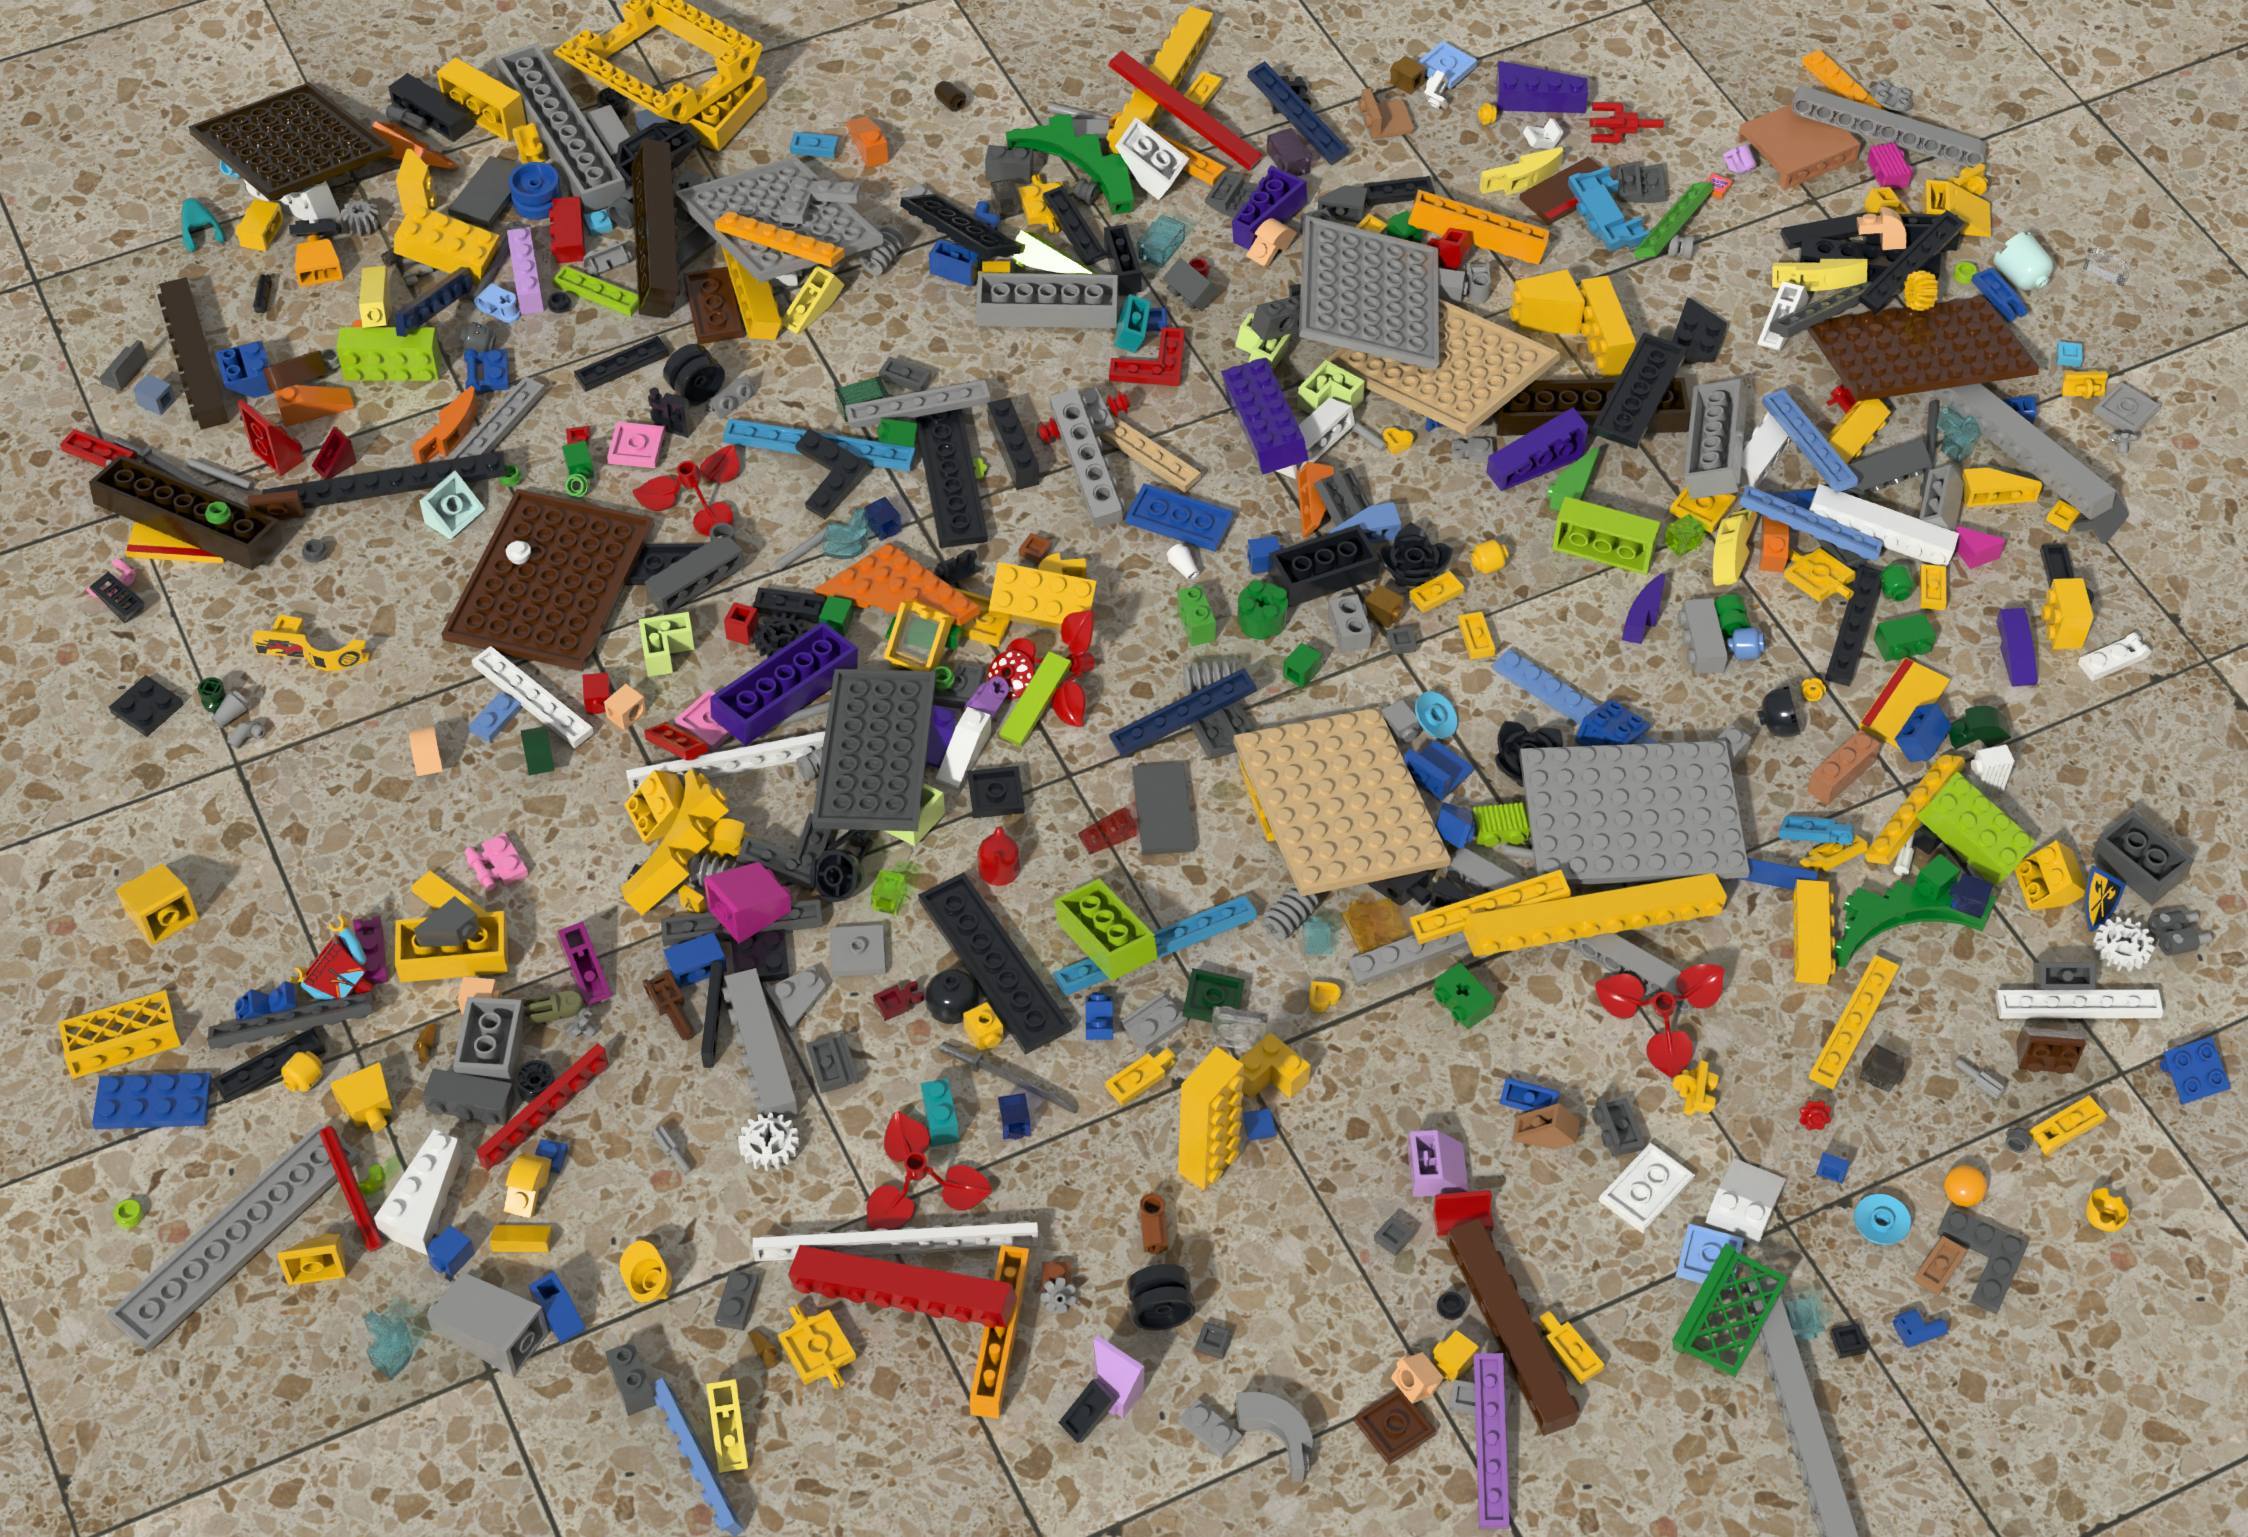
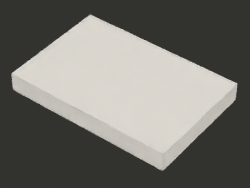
M1650 1142L1599 1196V1202L1644 1234L1694 1180L1695 1174Z

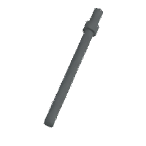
M1936 401L1929 402L1926 449L1932 466L1924 468L1923 483L1920 485L1922 503L1929 470L1934 469L1938 402Z

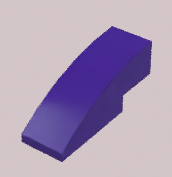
M1661 573L1650 581L1634 600L1625 622L1622 636L1623 641L1642 644L1645 625L1655 627L1666 574Z
M2025 608L2000 609L1996 624L2002 640L2000 650L2011 686L2037 685L2035 653Z

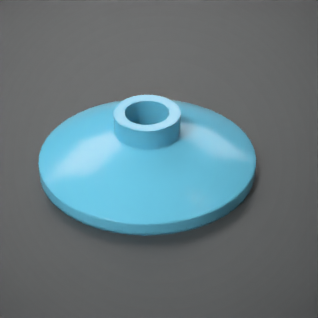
M1427 691L1417 698L1415 703L1416 717L1427 733L1439 739L1448 738L1455 733L1458 724L1457 715L1451 703L1444 696L1437 692Z
M1873 1194L1863 1198L1856 1206L1854 1223L1859 1233L1867 1240L1880 1245H1892L1900 1242L1907 1236L1911 1227V1217L1908 1209L1898 1199L1885 1194ZM1876 1222H1882L1885 1226H1881Z

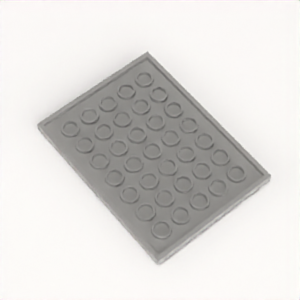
M796 156L676 191L675 201L758 282H766L778 276L789 275L792 272L808 269L820 263L715 230V221L728 211L747 218H754L766 224L775 225L778 228L794 231L806 237H813L825 243H832L834 246L844 248L845 256L853 255L862 250L873 249L875 246L883 244V235L848 203L811 201L803 224L780 223V213L792 180L821 181Z
M1306 215L1303 221L1299 337L1436 370L1439 364L1438 248Z
M1726 741L1520 749L1519 756L1536 877L1561 869L1568 885L1669 881L1710 873L1716 874L1718 879L1748 878L1750 871Z

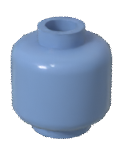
M1756 627L1735 629L1732 638H1728L1729 653H1734L1735 658L1739 661L1759 659L1761 653L1765 652L1764 633H1760Z

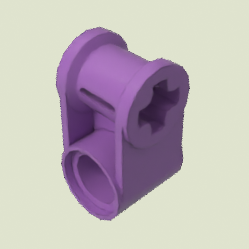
M996 676L991 678L988 683L981 684L964 706V710L967 707L990 714L992 720L1009 692V686L1005 679Z

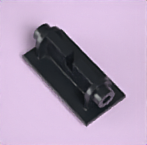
M967 549L957 555L956 559L953 557L938 563L933 574L947 584L952 585L981 571L982 568L975 564L977 553L974 550Z

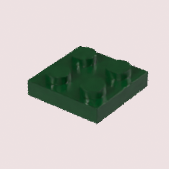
M1192 968L1182 1017L1235 1028L1245 979Z

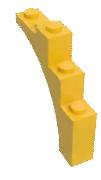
M692 768L684 774L686 784L684 798L672 827L651 857L621 886L624 899L641 915L645 914L690 875L686 864L709 843L706 834L708 828L729 811L725 802L727 800L726 795L718 787L714 790L710 786V780L702 772L698 775Z

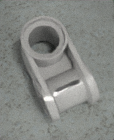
M1486 261L1485 264L1465 263V281L1468 282V297L1474 303H1484L1489 299L1491 284L1489 261Z

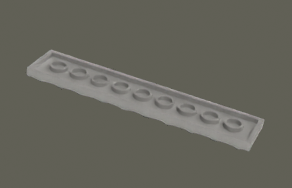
M322 1123L315 1126L107 1313L109 1320L146 1352H149L338 1180L319 1135V1131L325 1128ZM339 1138L349 1164L352 1167L360 1160L359 1153Z

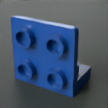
M1610 699L1583 718L1575 742L1582 746L1629 745L1646 733L1651 725L1644 721L1642 717L1624 708L1620 703Z
M1436 740L1420 754L1413 749H1409L1404 754V762L1414 782L1441 801L1474 771V767Z

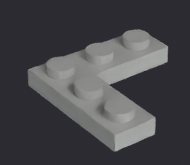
M792 180L780 213V223L803 224L811 201L857 204L861 192L860 184H854L849 181L839 183L828 180Z

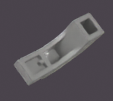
M1263 1392L1236 1393L1238 1432L1263 1431L1279 1438L1288 1452L1291 1483L1303 1482L1304 1471H1309L1308 1454H1312L1313 1438L1302 1414L1293 1405L1272 1394Z

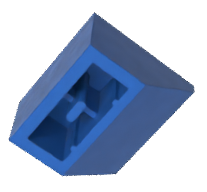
M938 239L929 253L930 274L970 287L978 278V271H982V261H989L980 258L979 254L974 251L965 249L964 245L945 239Z
M262 340L215 352L225 388L252 398L274 393V391H269L262 369L270 366Z

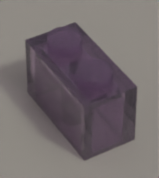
M1292 128L1267 136V153L1278 169L1296 177L1310 173L1311 163L1313 162L1312 153L1309 149H1306L1301 137L1296 135Z

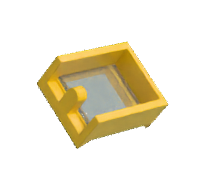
M913 599L901 602L884 659L891 661L892 666L901 669L906 667L913 671H933L939 666L951 625L956 617Z

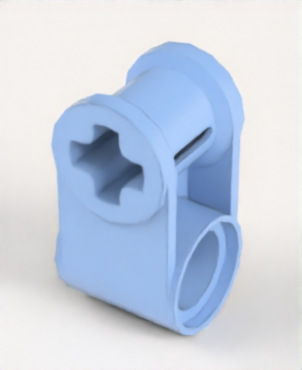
M490 283L474 299L476 306L482 312L490 314L503 322L512 323L520 317V310L516 307L517 299L515 294L500 288L494 283Z

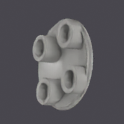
M1879 80L1877 85L1873 86L1870 90L1873 99L1888 109L1907 111L1912 107L1911 92L1906 88L1898 89L1890 86L1884 80Z

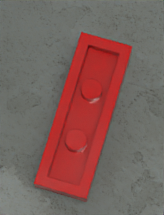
M73 429L60 444L63 452L104 468L106 467V460L113 461L120 454L133 460L136 459L133 451Z
M667 722L644 730L647 741L686 761L695 760L699 755L708 752L707 742Z

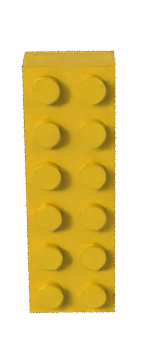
M1217 1046L1181 1084L1178 1173L1204 1191L1211 1183L1215 1184L1220 1179L1223 1169L1228 1164L1232 1165L1240 1153L1238 1147L1241 1139L1239 1131L1242 1124L1240 1116L1242 1112L1244 1064Z

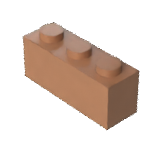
M1860 729L1812 772L1807 791L1824 804H1830L1876 762L1881 744Z

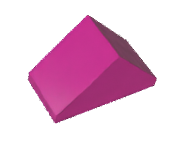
M1957 526L1955 532L1959 533L1955 550L1970 569L2000 558L2005 543L2004 538Z

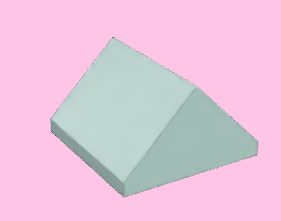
M453 471L419 500L424 523L449 539H452L485 510L484 506L456 471Z

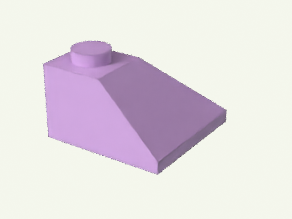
M1096 1335L1094 1338L1095 1378L1099 1379L1117 1398L1107 1412L1110 1414L1116 1413L1124 1418L1144 1393V1365Z

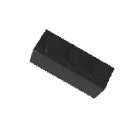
M1127 224L1104 227V249L1112 275H1118V294L1126 295L1141 292L1142 272Z

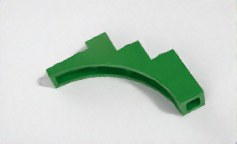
M1058 114L1054 117H1049V125L1047 126L1037 125L1033 128H1017L1006 131V145L1009 147V150L1016 147L1048 153L1061 157L1086 172L1095 183L1100 185V189L1108 202L1111 215L1134 212V197L1127 164L1120 154L1115 153L1102 157L1098 134H1084L1075 137L1071 114Z
M1899 880L1896 881L1893 889H1887L1884 897L1858 887L1854 896L1848 895L1843 907L1847 911L1844 920L1847 922L1844 933L1847 935L1845 939H1839L1834 950L1838 954L1836 965L1846 968L1854 954L1867 941L1884 931L1900 925L1917 922H1946L1983 931L1997 897L1958 881L1953 888L1936 902L1921 894L1918 888Z

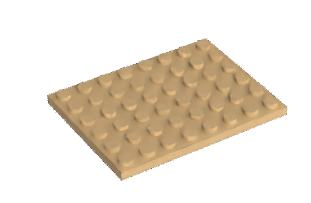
M1438 298L1439 364L1436 370L1422 368L1405 362L1401 363L1384 357H1376L1372 354L1356 352L1343 347L1325 359L1364 380L1365 388L1467 436L1560 360V352Z
M1379 707L1234 735V745L1300 897L1450 866L1451 858Z

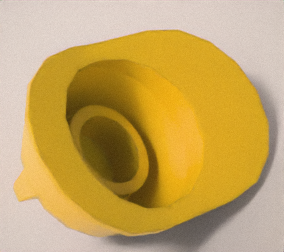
M636 1241L629 1245L620 1259V1272L633 1299L640 1303L667 1299L669 1297L667 1292L672 1284V1274L666 1267L658 1250L652 1243L647 1241Z

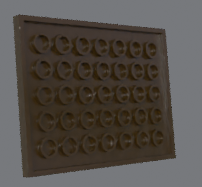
M310 82L188 127L191 136L270 201L282 199L287 194L300 192L308 186L321 184L329 178L342 176L347 171L363 168L368 163L381 161L386 156L394 154L392 145Z

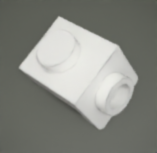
M1438 70L1434 76L1428 79L1424 94L1428 100L1427 103L1432 107L1447 109L1448 103L1444 97H1441V94L1449 81L1445 74Z
M1550 118L1544 128L1526 126L1523 134L1527 138L1529 145L1533 148L1554 149L1563 131L1556 120Z

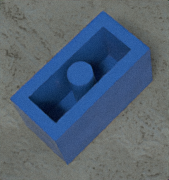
M1937 703L1920 705L1915 708L1894 740L1909 762L1927 761L1934 756L1936 749L1945 740L1946 734L1952 725Z
M714 932L707 935H699L693 940L674 944L663 950L667 969L672 974L678 988L710 978L712 961L721 962L723 971L727 972L725 955Z

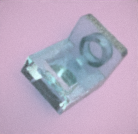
M1308 917V922L1302 923L1304 955L1332 954L1331 922H1324V917Z
M1815 1297L1784 1301L1794 1336L1800 1335L1801 1340L1818 1338L1817 1332L1825 1331V1325L1820 1326Z

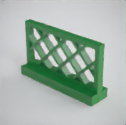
M1725 1243L1672 1340L1673 1350L1681 1354L1685 1352L1736 1378L1784 1289L1788 1277L1736 1252L1735 1247ZM1738 1262L1750 1267L1752 1276L1737 1280L1734 1269ZM1731 1276L1733 1281L1727 1283ZM1770 1277L1779 1282L1775 1290L1763 1293L1758 1280ZM1754 1281L1759 1294L1743 1299L1739 1285ZM1735 1287L1739 1300L1723 1304L1720 1296L1722 1291ZM1771 1297L1768 1303H1766L1765 1298ZM1718 1300L1720 1306L1714 1307ZM1761 1300L1764 1307L1763 1313L1749 1317L1745 1304ZM1742 1306L1746 1319L1730 1323L1726 1310ZM1722 1311L1726 1324L1710 1329L1707 1320L1709 1315ZM1757 1322L1756 1326L1753 1328L1752 1323ZM1705 1324L1706 1330L1701 1331ZM1748 1324L1751 1332L1749 1339L1736 1342L1732 1328ZM1728 1330L1733 1343L1716 1347L1712 1334ZM1709 1336L1713 1349L1701 1352L1692 1347L1697 1338ZM1744 1346L1742 1352L1740 1353L1738 1347ZM1735 1349L1738 1359L1734 1366L1731 1367L1721 1361L1719 1353Z

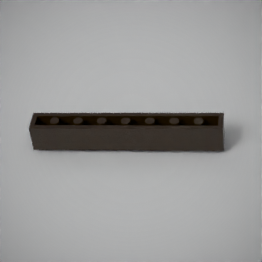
M187 277L160 283L161 293L157 294L161 308L166 307V309L162 310L165 324L170 323V325L166 326L170 340L175 339V341L171 342L174 356H180L175 358L179 372L184 371V374H180L183 388H189V390L185 391L188 405L193 404L194 406L189 408L193 422L198 421L201 430L229 423Z

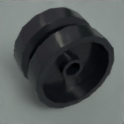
M688 344L674 352L667 360L663 369V378L676 391L677 395L688 399L689 405H699L708 401L709 398L715 396L725 380V371L704 346Z
M1176 1264L1152 1265L1140 1269L1127 1280L1129 1300L1132 1302L1133 1322L1137 1327L1156 1331L1171 1329L1189 1321L1195 1314L1194 1299L1190 1293L1189 1273L1184 1267Z

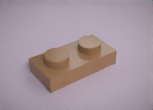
M1942 1236L1915 1275L1913 1281L1939 1296L1966 1256L1968 1250Z

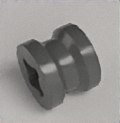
M1081 178L1076 184L1074 199L1078 201L1085 200L1087 204L1093 205L1098 198L1100 185L1095 182L1088 183L1087 179Z

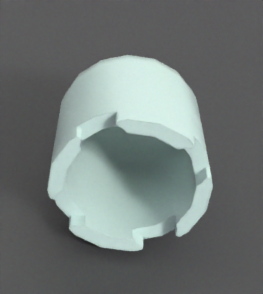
M2024 232L2015 235L2005 243L2007 248L2001 254L1999 252L1995 254L1993 259L1994 265L2017 288L2024 291L2035 288L2040 289L2049 282V276L2053 270V261L2030 232L2027 235Z

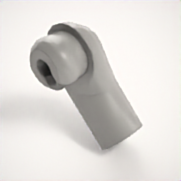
M422 263L415 264L404 272L403 279L406 280L408 286L418 283L417 276L431 273L433 268Z
M257 721L242 722L237 726L227 742L238 749L245 737L255 736L257 739L262 738L266 729Z

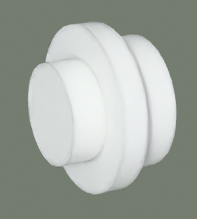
M524 541L512 542L506 548V556L514 564L525 563L531 554L529 544Z

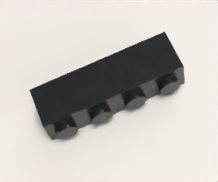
M406 73L388 86L393 104L403 109H411L413 114L426 119L428 127L452 142H455L473 129L472 116L467 108L442 95L435 88H431L423 83L421 79Z
M1866 213V214H1875L1876 216H1880V213ZM1899 214L1906 231V249L1941 215ZM1960 232L1941 252L1957 251ZM1880 233L1862 234L1864 244L1881 246Z
M1010 397L988 402V424L1016 490L1039 485V464Z

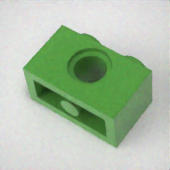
M1202 586L1177 590V611L1191 646L1215 641L1216 621Z

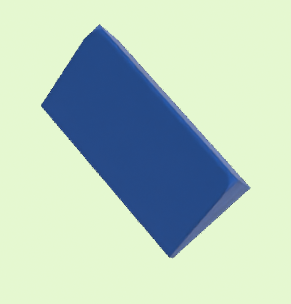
M1506 1077L1499 1104L1531 1112L1557 1104L1560 1091Z

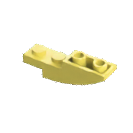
M1559 147L1520 156L1519 163L1481 171L1479 188L1482 194L1504 189L1506 195H1510L1541 183L1561 167L1563 148Z
M1820 259V263H1773L1772 288H1780L1782 281L1804 286L1806 291L1832 290L1867 282L1868 259Z
M1747 509L1733 512L1730 518L1722 519L1716 537L1713 557V583L1715 586L1730 585L1738 581L1750 552L1746 542L1758 516L1756 511H1749Z

